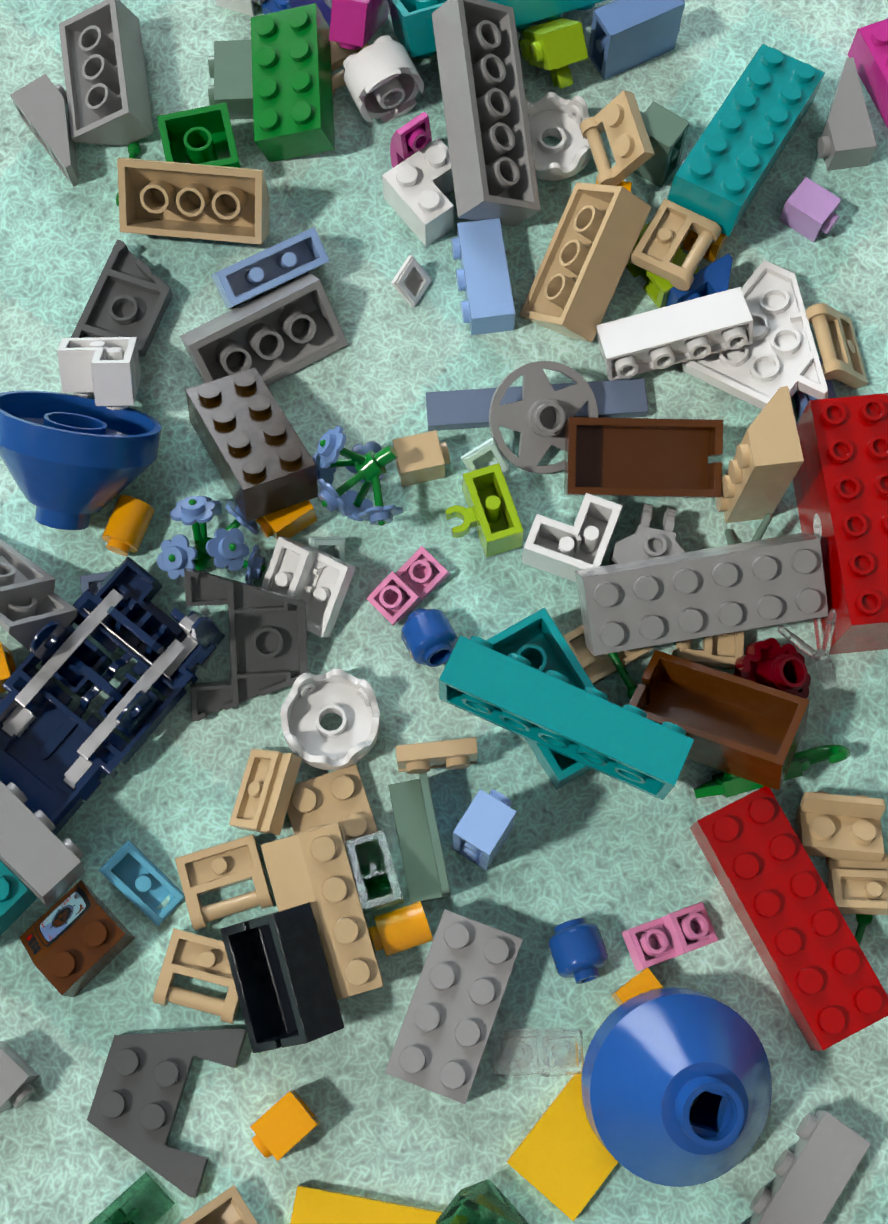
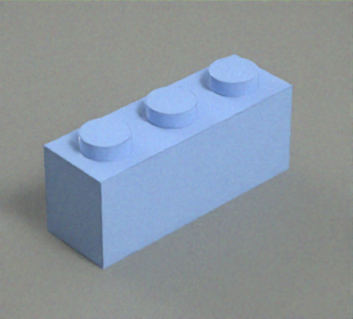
M500 218L457 223V237L451 238L453 260L460 259L461 269H456V281L458 291H465L466 301H461L463 323H470L471 335L514 330L515 308Z
M315 227L224 268L211 276L226 308H230L330 260Z
M480 789L453 831V850L487 871L512 830L517 812L510 808L513 802L496 790L492 789L488 794Z

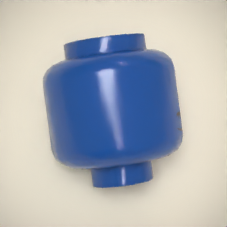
M422 608L415 610L408 616L401 629V638L413 660L418 664L429 667H437L446 663L458 641V637L446 615L437 609Z
M584 918L573 919L554 928L555 934L549 939V949L558 975L563 978H574L576 984L597 979L600 976L598 969L602 968L608 961V954L599 928L594 924L586 923Z

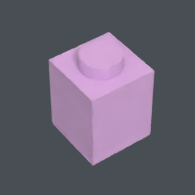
M805 177L786 201L779 221L810 241L815 242L822 232L828 235L837 223L840 216L836 214V211L842 199Z

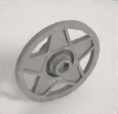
M537 361L522 365L502 380L492 397L489 409V427L492 438L502 455L510 463L522 470L539 474L562 471L565 469V459L550 465L538 466V463L551 445L565 451L566 419L574 417L586 402L588 417L598 418V407L594 393L586 380L578 372L564 364L553 361ZM543 369L560 372L572 379L576 384L554 391ZM522 375V400L500 405L508 387ZM499 426L520 433L518 457L505 444Z

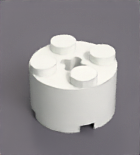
M391 36L379 37L374 44L367 46L358 53L349 55L343 62L345 69L344 83L362 117L367 122L374 123L372 119L381 118L382 122L386 123L404 116L417 104L415 97L419 90L421 94L424 91L423 80L405 47L393 41Z

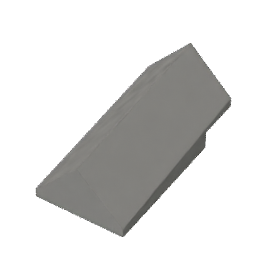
M0 539V626L30 651L31 642L45 625L52 621H58L67 628L77 617V609L54 593V577ZM53 635L45 640L44 645L52 639Z

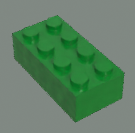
M316 3L251 17L254 142L269 162L335 150L331 46L329 40L330 27Z

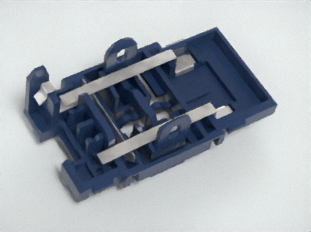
M127 557L118 568L115 567L95 594L87 589L72 605L77 609V617L67 628L58 621H52L45 625L31 642L30 651L32 653L27 656L2 685L8 693L3 699L0 698V781L5 786L10 782L14 783L28 799L24 805L33 814L41 810L53 822L56 828L51 832L55 836L82 806L83 800L87 801L101 785V778L104 779L108 775L114 779L118 774L115 770L120 763L127 764L187 693L184 687L189 682L194 684L199 679L194 674L198 669L197 666L204 664L217 648L215 645H219L226 636L217 628L213 621L208 617H202L196 611H192L188 616H185L178 609L174 608L170 615L176 620L175 622L150 602L163 586L154 576L130 557ZM75 623L79 627L77 629H74L72 627V624ZM53 635L52 639L44 645L45 640ZM89 635L112 654L118 647L122 648L125 653L121 658L112 663V660L91 643L87 637ZM134 658L138 662L132 670L141 678L137 680L127 672L125 674L126 679L116 689L109 682L119 668L125 666ZM42 660V668L38 670L36 665ZM52 676L56 677L72 692L82 697L79 707L74 712L67 707L73 698L50 680ZM153 686L167 698L166 701L163 702L149 688ZM101 691H104L110 696L99 709V714L105 719L101 722L92 715L85 722L81 717L87 711L90 701ZM115 727L131 739L129 744L113 732Z

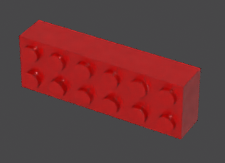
M764 786L697 820L690 827L811 1051H823L888 1016L887 993L769 787Z

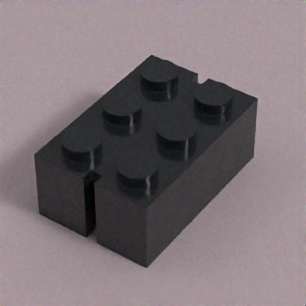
M310 902L220 929L253 1053L309 1043L345 1028Z

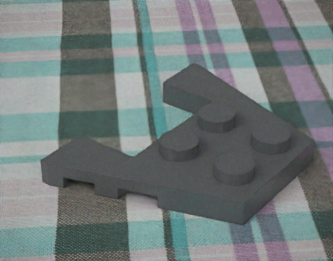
M184 568L186 606L227 604L229 621L231 680L190 683L192 721L207 718L209 714L222 709L228 710L238 706L240 702L255 696H264L290 686L301 674L308 673L306 602L304 599L192 568Z
M237 1028L114 1035L87 1121L187 1196L196 1198L209 1157L169 1146L168 1140L194 1057L236 1068L247 1030Z

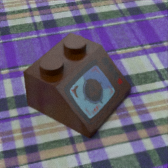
M83 880L76 883L19 937L34 965L62 996L75 997L135 939Z

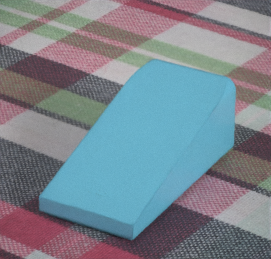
M129 839L99 869L115 887L157 926L185 899L184 893ZM170 894L168 904L164 908L156 909Z

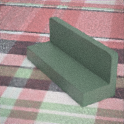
M427 772L419 773V779L388 785L410 904L450 897V888Z

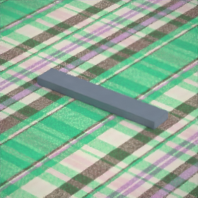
M645 378L587 382L596 399L598 418L647 417L648 403ZM560 383L551 385L555 391L576 383ZM522 386L508 387L500 405L522 400ZM497 388L426 392L428 431L489 427L490 404ZM587 402L574 417H588Z

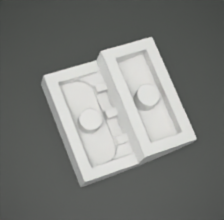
M279 536L261 588L304 599L306 602L307 630L321 638H328L333 631L356 567L308 545Z

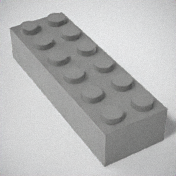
M447 0L432 13L457 215L458 218L476 221L500 218L501 225L514 227L541 211L514 9L487 0Z
M806 532L575 571L585 643L588 650L594 656L829 616L820 538Z

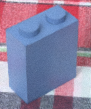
M615 0L594 9L588 56L603 80L675 49L681 18L685 9V1Z

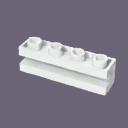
M741 287L596 325L599 349L602 359H605L609 381L630 378L636 374L655 369H664L681 362L702 359L711 354L736 350L745 345L753 344V318Z

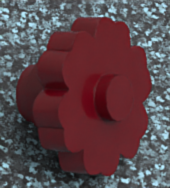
M775 638L757 641L749 644L746 648V655L737 658L735 661L736 670L733 674L735 676L805 699L809 696L811 677L807 672L805 658L791 643L780 645Z

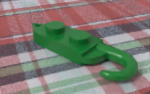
M833 744L797 752L793 756L783 781L803 776L802 771L810 768L812 764L826 760L833 764L846 760L850 755V751L846 746ZM723 771L722 773L712 775V780L694 788L696 798L723 795L728 798L764 786Z

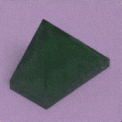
M489 1179L461 1189L435 1221L436 1224H529Z

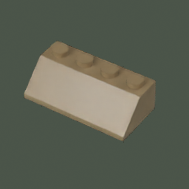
M120 157L117 159L120 232L260 245L268 237L270 197L264 170Z
M576 182L519 316L567 337L592 343L597 333L596 325L601 324L609 303L615 295L616 287L630 260L640 232L645 226L651 206L622 186Z
M788 386L780 387L748 427L741 443L736 447V454L733 460L729 462V469L726 475L722 477L721 497L715 498L718 512H724L726 523L763 519L767 513L772 515L804 461Z
M336 822L261 844L278 911L309 902L311 904L337 1000L383 987L382 973L340 823Z

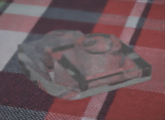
M550 1028L492 1031L493 1074L498 1077L532 1074L551 1077L582 1074L584 1057L583 1036L580 1029Z

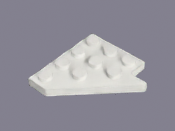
M763 260L741 288L753 318V344L745 345L736 350L711 354L702 359L682 362L683 372L760 409H763L776 391L783 386H788L790 397L798 389L817 399H827V384L795 273Z

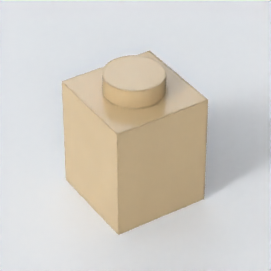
M436 430L392 440L393 448L398 454V458L395 461L402 487L445 478V465L451 463L447 443L439 442Z

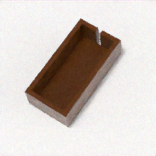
M569 417L566 419L564 495H585L588 493L594 496L721 497L722 462L708 464V457L719 456L723 453V420Z
M655 650L642 676V684H638L628 705L640 708L647 713V719L662 725L663 722H670L682 727L686 731L685 736L694 739L687 759L779 791L805 730L810 700Z

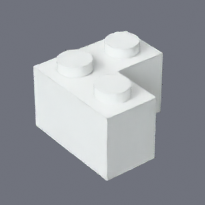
M437 138L422 150L382 175L384 199L426 247L454 228V205L445 196L454 190L450 152L440 138Z
M137 337L62 338L57 350L62 393H73V395L85 397L94 395L95 406H106L110 410H122L128 406H134L141 380Z
M586 493L574 526L536 514L523 548L521 563L577 583L575 571L601 567L618 522L622 505Z

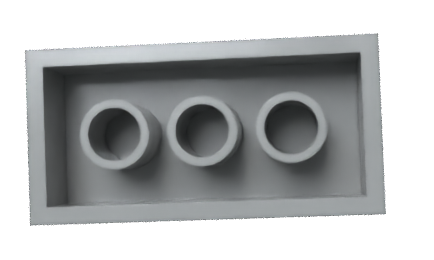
M444 909L385 1073L466 1104L523 939Z

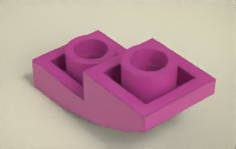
M422 112L393 134L390 144L393 168L422 150L432 141L429 116L425 112Z

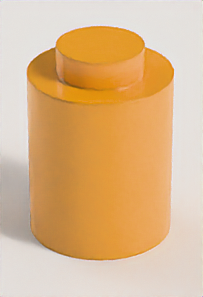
M120 495L102 535V539L107 542L106 548L122 556H127L129 552H138L155 512L154 508L140 499Z
M421 901L375 916L376 925L369 927L375 950L384 949L386 956L433 941Z

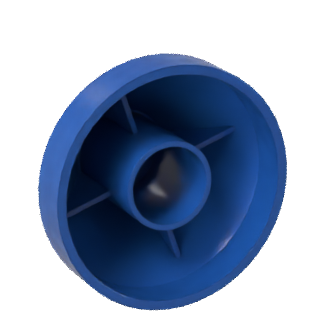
M9 391L0 393V458L25 498L30 503L36 505L35 520L42 525L62 530H82L88 528L91 513L99 512L105 508L157 459L162 426L156 419L130 407L122 410H110L106 406H95V398L47 391Z
M673 987L650 990L621 1004L604 1020L596 1031L588 1047L582 1069L583 1105L587 1119L598 1140L628 1171L646 1181L671 1187L694 1186L714 1180L727 1173L741 1162L754 1147L769 1115L772 1097V1077L766 1052L757 1034L748 1022L733 1009L709 995L691 989ZM700 1094L698 1100L692 1106L694 1099Z

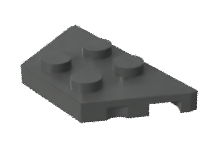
M117 239L71 338L137 337L139 357L145 356L173 296L170 287L159 277L154 276L150 268L141 259L138 260L128 250L127 245L123 241Z

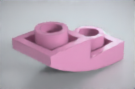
M421 546L396 573L392 571L366 599L392 625H395L419 605L451 573Z
M703 902L621 932L636 972L718 941Z

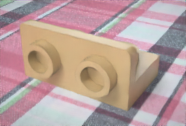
M824 791L805 792L796 812L798 838L809 856L881 862L885 852L880 819L886 809L885 800L870 798L865 795H836Z

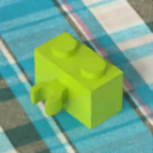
M558 18L522 29L523 40H520V48L525 61H528L530 65L551 71L554 87L559 86V89L573 85V78L568 65L588 59L582 23Z
M497 463L464 473L462 491L468 508L455 505L445 510L447 520L455 517L463 520L460 526L451 528L453 538L463 537L470 531V528L475 527L486 558L522 547L524 530L500 464Z

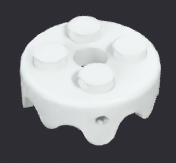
M553 92L546 93L542 99L535 103H530L526 98L536 178L548 181L563 180L583 170L592 157L588 140L583 138L579 127L583 120L589 118L586 101L580 96H575L571 100L563 99ZM548 136H554L560 140V143L555 146H549L543 142V139Z
M332 669L327 673L313 675L309 672L301 674L294 681L289 695L281 706V725L286 743L295 755L302 757V761L312 767L323 770H338L349 767L365 757L377 741L380 731V711L373 688L365 679H358L344 670ZM328 713H336L341 716L343 721L338 729L329 731L320 725L323 716Z

